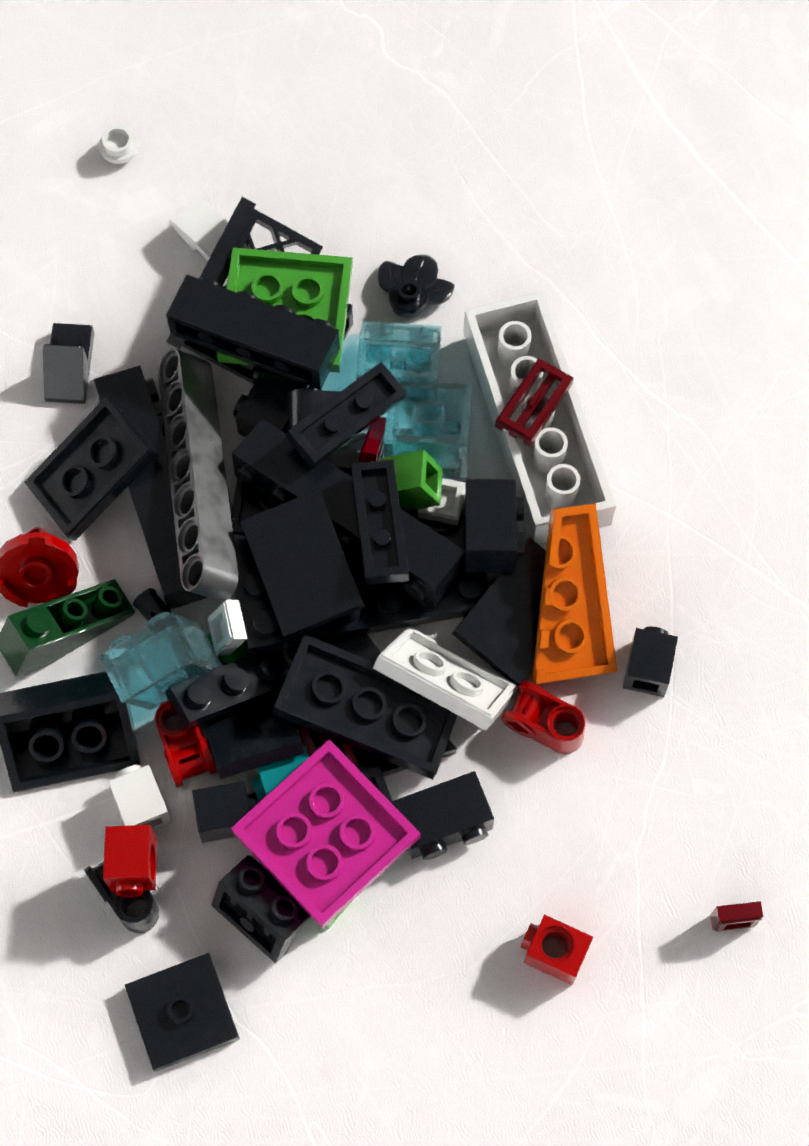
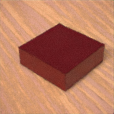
M761 901L716 906L710 915L712 928L716 932L753 928L764 917Z

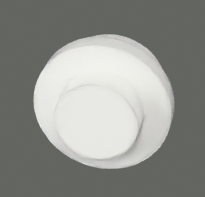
M116 125L104 131L99 142V148L102 156L107 161L124 163L136 155L138 142L132 131L124 126Z

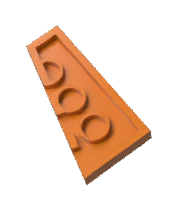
M596 504L551 509L532 683L542 684L617 672Z

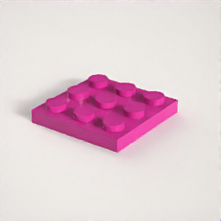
M330 739L231 828L232 833L322 929L421 838V833Z

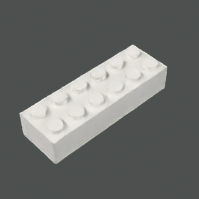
M540 291L465 310L463 334L511 480H516V496H524V520L530 538L538 544L547 542L550 510L557 508L596 504L599 528L611 525L616 504L574 382L531 447L525 445L520 437L516 439L511 437L508 430L503 428L501 431L495 427V420L538 358L571 376L543 292ZM544 372L540 374L510 420L517 421L548 374ZM556 380L524 428H530L560 384V381Z

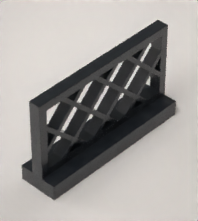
M241 197L199 279L202 277L210 278L222 287L229 275L232 248H243L246 242L248 249H255L250 234L255 223L270 230L274 244L256 248L257 250L285 252L284 248L297 245L310 252V254L319 255L323 246L254 209L255 203ZM280 236L286 239V241L281 242ZM171 334L166 341L168 344L178 349L184 347L252 383L257 366H253L252 370H249L240 364L218 362L217 351Z

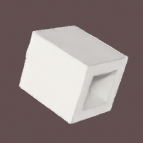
M140 765L129 766L119 771L115 779L108 781L125 826L151 825L152 829L155 830L172 823L149 765L142 768Z

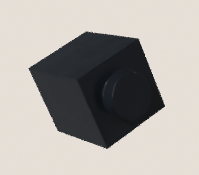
M659 627L636 628L631 642L623 689L664 697L670 683L678 637L668 635V631Z
M244 781L192 790L197 828L202 843L236 837L232 833L231 828L257 805L256 794L247 795Z

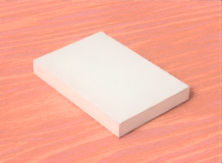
M407 627L378 656L373 669L486 731L510 703L518 689L517 684L412 627Z

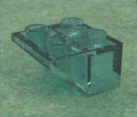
M363 321L358 344L356 380L382 362L408 392L405 399L437 401L442 326Z

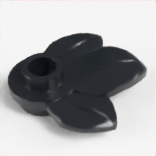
M415 255L409 258L404 263V266L391 261H384L378 271L379 286L389 293V303L393 311L404 318H413L420 315L427 305L446 302L454 291L453 283L444 279H437L438 265L435 259L429 255Z

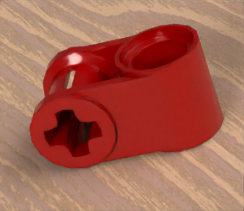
M522 681L518 687L519 696L511 710L503 713L501 721L514 732L532 738L553 749L555 752L570 754L578 750L582 745L586 726L582 711L576 706H572L551 695L542 687L528 681ZM567 722L572 724L577 731L571 736H562L554 728L560 723Z
M167 700L156 710L155 724L165 749L166 761L175 785L178 788L183 786L184 780L205 772H209L212 775L217 773V769L205 737H202L198 725L186 730L182 728L179 731H169L165 728L166 721L170 717L177 715L169 700Z

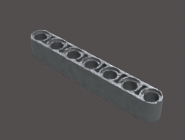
M170 349L160 361L158 378L181 584L186 591L225 601L236 590L238 567L212 366L204 359L178 349Z

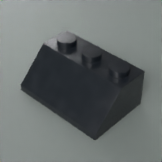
M122 668L0 693V746L13 793L119 771L133 765L141 766L132 711Z

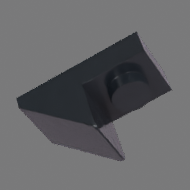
M53 323L50 344L43 345L45 402L85 404L95 334L93 325Z

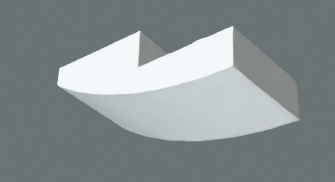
M200 197L169 220V223L193 252L198 250L207 262L228 223ZM245 242L243 248L248 249Z

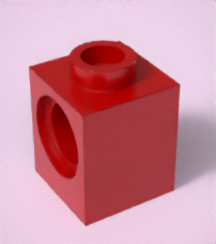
M151 825L105 826L103 879L110 891L116 892V895L122 897H138L143 895V891L156 890L157 837Z
M544 914L539 926L530 923L520 947L528 951L524 963L573 985L593 940V936ZM549 938H556L565 945L566 954L560 958H551L543 951L542 943Z

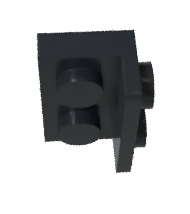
M250 855L246 856L219 881L211 903L213 908L275 964L287 953L295 933L311 918L269 871Z

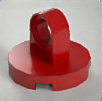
M34 527L26 534H20L6 541L0 548V593L12 603L21 607H28V602L35 604L46 603L70 595L76 589L79 573L76 553L67 542L47 533L43 528Z

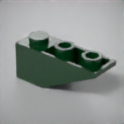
M113 579L9 615L0 632V652L17 677L54 663L130 618L136 611L117 581Z

